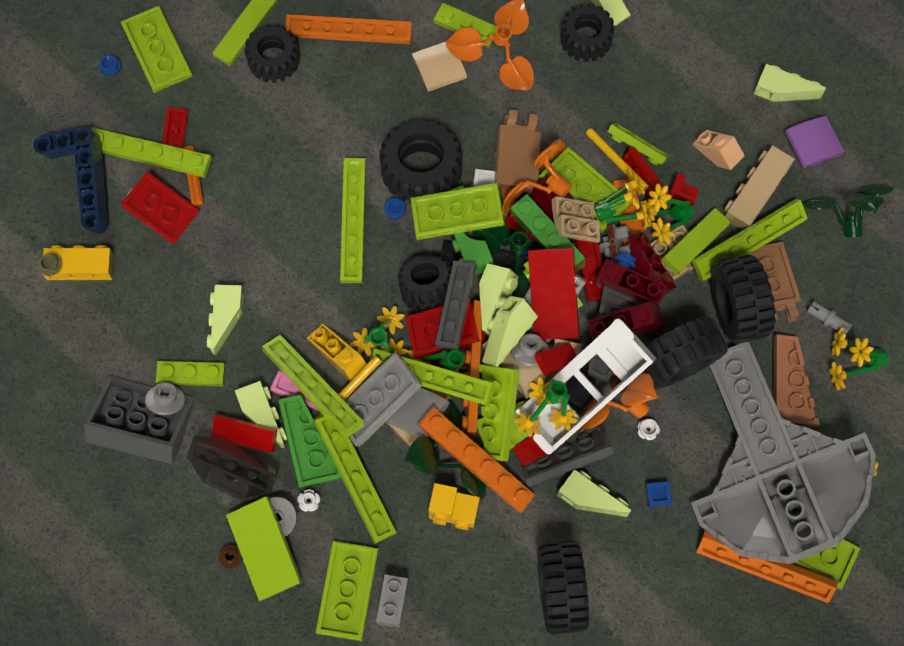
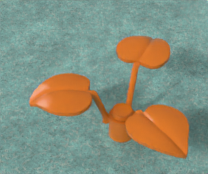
M524 0L508 2L497 10L494 16V24L497 26L494 35H490L484 42H481V35L478 31L467 27L457 30L446 40L445 44L450 53L465 62H473L480 59L482 56L481 47L487 45L490 41H494L498 46H505L508 63L503 64L500 68L499 77L501 82L510 89L531 90L534 83V73L531 64L522 56H517L511 61L509 49L511 36L524 33L529 25V16Z
M561 139L555 140L538 156L534 163L536 170L546 167L552 174L546 181L548 187L528 180L525 183L521 181L509 192L504 200L502 214L504 216L509 206L528 186L544 190L548 194L553 191L558 197L563 198L571 190L573 185L558 174L550 163L553 158L560 155L566 149L565 143Z
M649 374L637 376L627 385L626 391L621 396V402L624 405L609 401L579 430L582 432L601 424L609 414V406L617 407L624 412L629 410L636 418L645 416L649 411V404L646 402L658 398L653 378ZM595 398L585 405L580 417L598 403Z

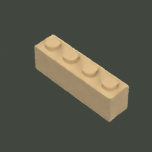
M773 145L768 152L766 150L763 151L758 159L760 165L757 168L753 167L747 175L749 181L746 185L743 183L740 185L735 193L738 197L735 201L730 200L724 210L727 212L725 217L732 225L743 231L753 224L794 161L793 157Z

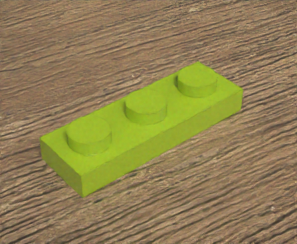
M445 3L441 4L433 19V23L453 32L466 27L473 28L481 35V42L488 39L490 35H494L497 27ZM490 41L485 46L490 48L493 41Z
M618 123L611 124L607 131L612 134V139L619 143H627L630 145L629 149L635 147L639 153L648 156L647 160L655 165L665 164L670 157L667 153Z
M157 361L156 384L167 382L173 385L224 386L225 363Z

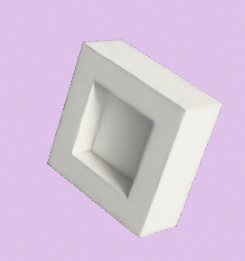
M475 169L473 187L493 184L495 171Z

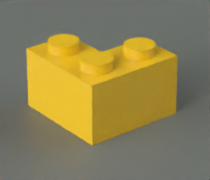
M434 483L428 510L429 519H433V523L438 525H446V522L455 524L456 528L462 530H469V527L474 528L480 497L457 493V488Z

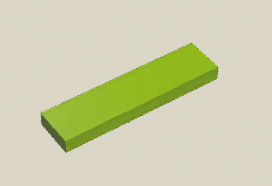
M251 0L212 53L213 57L231 66L246 46L245 42L247 39H250V33H255L256 28L261 26L277 4V0Z
M716 208L713 209L661 261L678 275L731 222Z

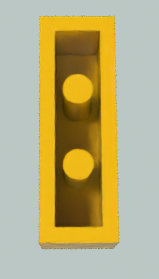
M77 245L73 246V248H64L62 246L44 248L43 256L54 254L61 261L59 272L52 276L44 275L46 280H113L114 254L106 246L99 245L95 246V248H86Z

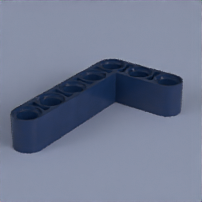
M77 127L38 136L33 143L34 150L49 159L74 155L81 224L85 229L94 233H104L108 228L109 222L99 135L86 127ZM93 177L92 182L89 184V179ZM95 197V201L91 205V200ZM97 218V222L93 226V221Z

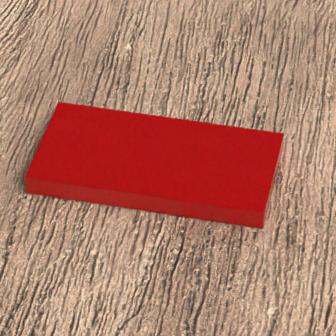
M574 248L529 250L532 310L538 316L533 322L534 334L541 337L542 340L579 338Z

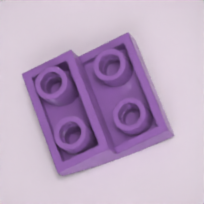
M826 116L803 122L785 131L803 168L819 165L824 160L840 157L845 153Z

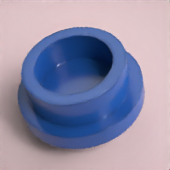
M106 55L102 57L99 68L104 75L112 76L119 72L121 64L117 57Z
M620 252L614 258V262L629 269H634L636 266V259L630 254Z

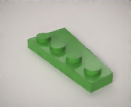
M301 395L279 399L278 404L298 489L342 479Z

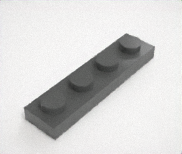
M453 261L435 343L437 348L459 350L477 269L475 263Z

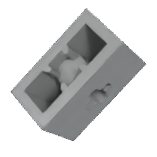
M384 575L376 619L378 625L395 628L401 627L408 578Z

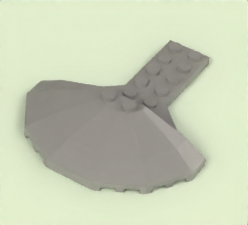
M740 343L728 348L727 353L711 364L710 368L739 436L713 494L691 502L699 525L739 556L785 564L794 563L839 545L867 509L870 502L877 457L866 433L864 432L841 441L782 419L750 343Z

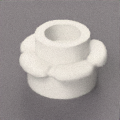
M650 418L640 421L637 426L639 429L638 435L642 439L653 440L660 431L659 425Z
M307 489L304 493L299 494L298 503L301 510L312 512L318 508V503L320 502L318 493Z

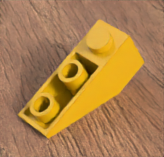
M321 324L307 337L311 344L348 381H351L367 365L358 352L324 324Z

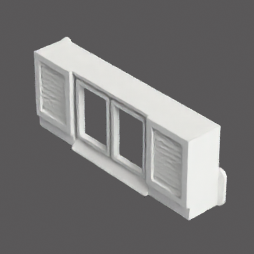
M620 318L616 319L601 335L552 378L565 383L574 375L598 403L582 417L575 413L572 418L577 419L578 423L570 424V431H567L564 426L556 430V423L548 422L549 418L554 417L551 409L560 412L562 401L558 404L546 405L535 419L541 423V426L537 427L541 434H534L533 436L534 441L546 454L554 452L657 359ZM596 354L621 380L605 397L580 371ZM537 397L530 398L515 412L518 415L520 412H523L526 417L529 414H533L539 407L536 405ZM567 403V412L572 411V407Z

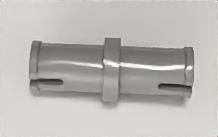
M816 301L812 303V306L807 311V313L824 322L823 325L826 327L830 326L836 331L843 328V333L846 335L853 326L837 316V312L829 311Z

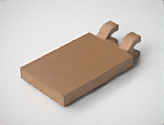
M509 109L508 115L504 116V125L500 124L497 132L494 183H497L498 187L513 189L521 181L525 183L527 180L538 183L539 169L536 170L534 168V163L540 155L541 132L535 131L538 115L530 113L528 119L524 120V126L515 124L518 111ZM528 186L523 192L533 194L534 187Z
M778 242L764 245L750 253V255L759 259V262L764 267V271L768 275L776 312L785 310L787 322H796V317H799L796 305L800 304L801 298L784 243Z

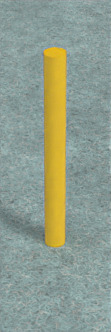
M592 128L587 130L586 135L626 176L629 175L628 170L636 174ZM638 176V181L643 184L642 187L645 191L648 185Z
M375 355L338 395L345 401L382 360ZM320 413V414L314 419V422H315L316 419H319V418L323 417L324 415H323L322 413Z

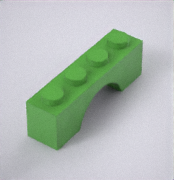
M462 185L448 191L464 189V186ZM464 232L453 234L454 239L451 240L455 252H460L462 257L459 261L475 263L477 266L475 275L484 273L487 263L494 265L486 241L471 239Z
M527 194L510 208L511 216L525 232H529L545 249L574 248L576 273L585 266V257L568 238L559 236L555 224Z

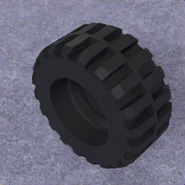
M420 119V122L410 120L408 124L404 125L402 123L396 126V131L391 130L387 134V138L381 144L382 149H380L379 157L383 183L388 187L392 195L397 194L398 199L401 201L407 199L409 204H411V197L446 192L458 186V181L462 176V147L458 142L457 136L453 132L450 133L448 127L445 125L441 127L439 122L432 121V123L427 122V119ZM415 152H428L441 160V163L435 169L422 173L410 171L401 164L408 155Z
M750 254L717 261L711 271V293L716 315L725 336L729 341L736 344L768 337L775 328L776 309L774 307V296L771 291L772 287L762 263L759 262L757 257Z
M698 318L674 328L672 331L647 344L646 347L657 359L643 373L649 374L653 378L655 389L665 388L715 363L727 353L728 345L712 318Z
M576 541L541 544L537 552L538 573L546 631L552 635L584 632L589 627V600L580 544Z

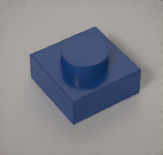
M669 481L645 485L648 508L672 505Z

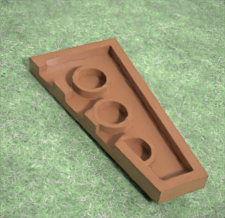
M775 335L773 399L781 418L798 426L818 427L820 424L814 412L815 404L808 387L810 385L809 379L805 375L803 367L805 363L799 339L795 336Z

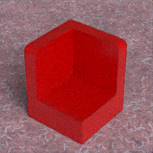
M678 173L670 194L673 199L689 201L693 206L699 189L685 184L686 176Z

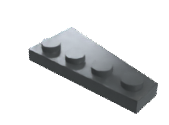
M604 286L598 317L643 303ZM596 354L590 359L587 375L608 384L613 371Z
M601 423L596 426V431L589 435L584 432L577 436L579 440L571 445L565 443L558 447L555 454H546L522 467L528 487L541 484L545 480L561 476L568 471L584 467L586 464L605 459L609 455L614 454L603 424Z

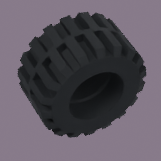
M586 3L581 4V7H578V5L574 6L573 11L569 10L563 18L560 34L563 50H568L570 57L576 56L575 60L580 61V58L584 59V62H588L589 59L597 61L598 56L600 58L604 57L605 52L608 53L615 30L614 20L609 18L610 13L608 11L603 12V7L599 6L597 8L592 3L590 6H587ZM582 27H590L598 35L593 38H584L576 30Z
M266 24L262 29L260 27L256 28V33H250V39H247L245 42V54L248 67L252 74L255 73L256 78L260 79L262 77L263 82L268 83V80H271L272 83H277V79H280L281 82L285 81V76L290 78L293 75L292 71L296 72L298 69L297 64L300 63L297 40L293 37V33L290 30L286 31L284 26L278 28L277 24H273L272 27ZM269 48H279L284 51L281 56L275 59H265L261 56Z
M422 254L420 257L417 255L413 257V260H407L405 262L406 265L401 266V272H398L399 288L402 300L406 303V306L409 309L413 308L415 312L443 306L452 270L450 263L441 256L436 257V254H431L430 256ZM426 282H433L427 285H421Z

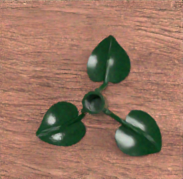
M865 185L858 188L857 193L863 194L861 198L845 200V204L856 207L855 213L846 214V218H844L834 198L814 197L803 201L802 205L804 209L813 210L835 208L840 218V224H844L845 237L857 238L863 236L862 222L864 210L875 214L879 206L884 203V198L878 196L892 192L894 187Z
M505 223L503 226L472 231L474 240L486 241L490 253L498 252L501 245L507 246L510 244L511 251L516 254L514 273L519 277L517 287L511 296L524 298L531 286L525 275H518L520 255L527 251L528 246L532 250L545 248L536 241H534L533 245L531 239L522 231H517L509 237L510 231Z
M448 400L450 404L443 413V416L463 431L461 429L462 416L457 407ZM420 436L413 441L404 459L405 462L412 464L417 471L427 475L433 474L438 468H460L463 470L461 472V480L466 489L472 495L480 497V500H484L486 484L464 465L438 464L440 456L434 449L439 445L437 442L432 445L431 441L424 436Z

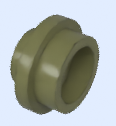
M46 254L40 258L38 267L42 274L52 276L59 272L61 261L54 254Z

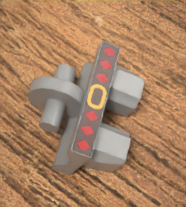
M613 223L607 224L608 237L602 238L603 243L599 244L600 253H604L605 259L611 258L613 262L615 256H618L620 252L632 256L631 245L623 246L622 241L630 239L631 229L628 226L617 227Z

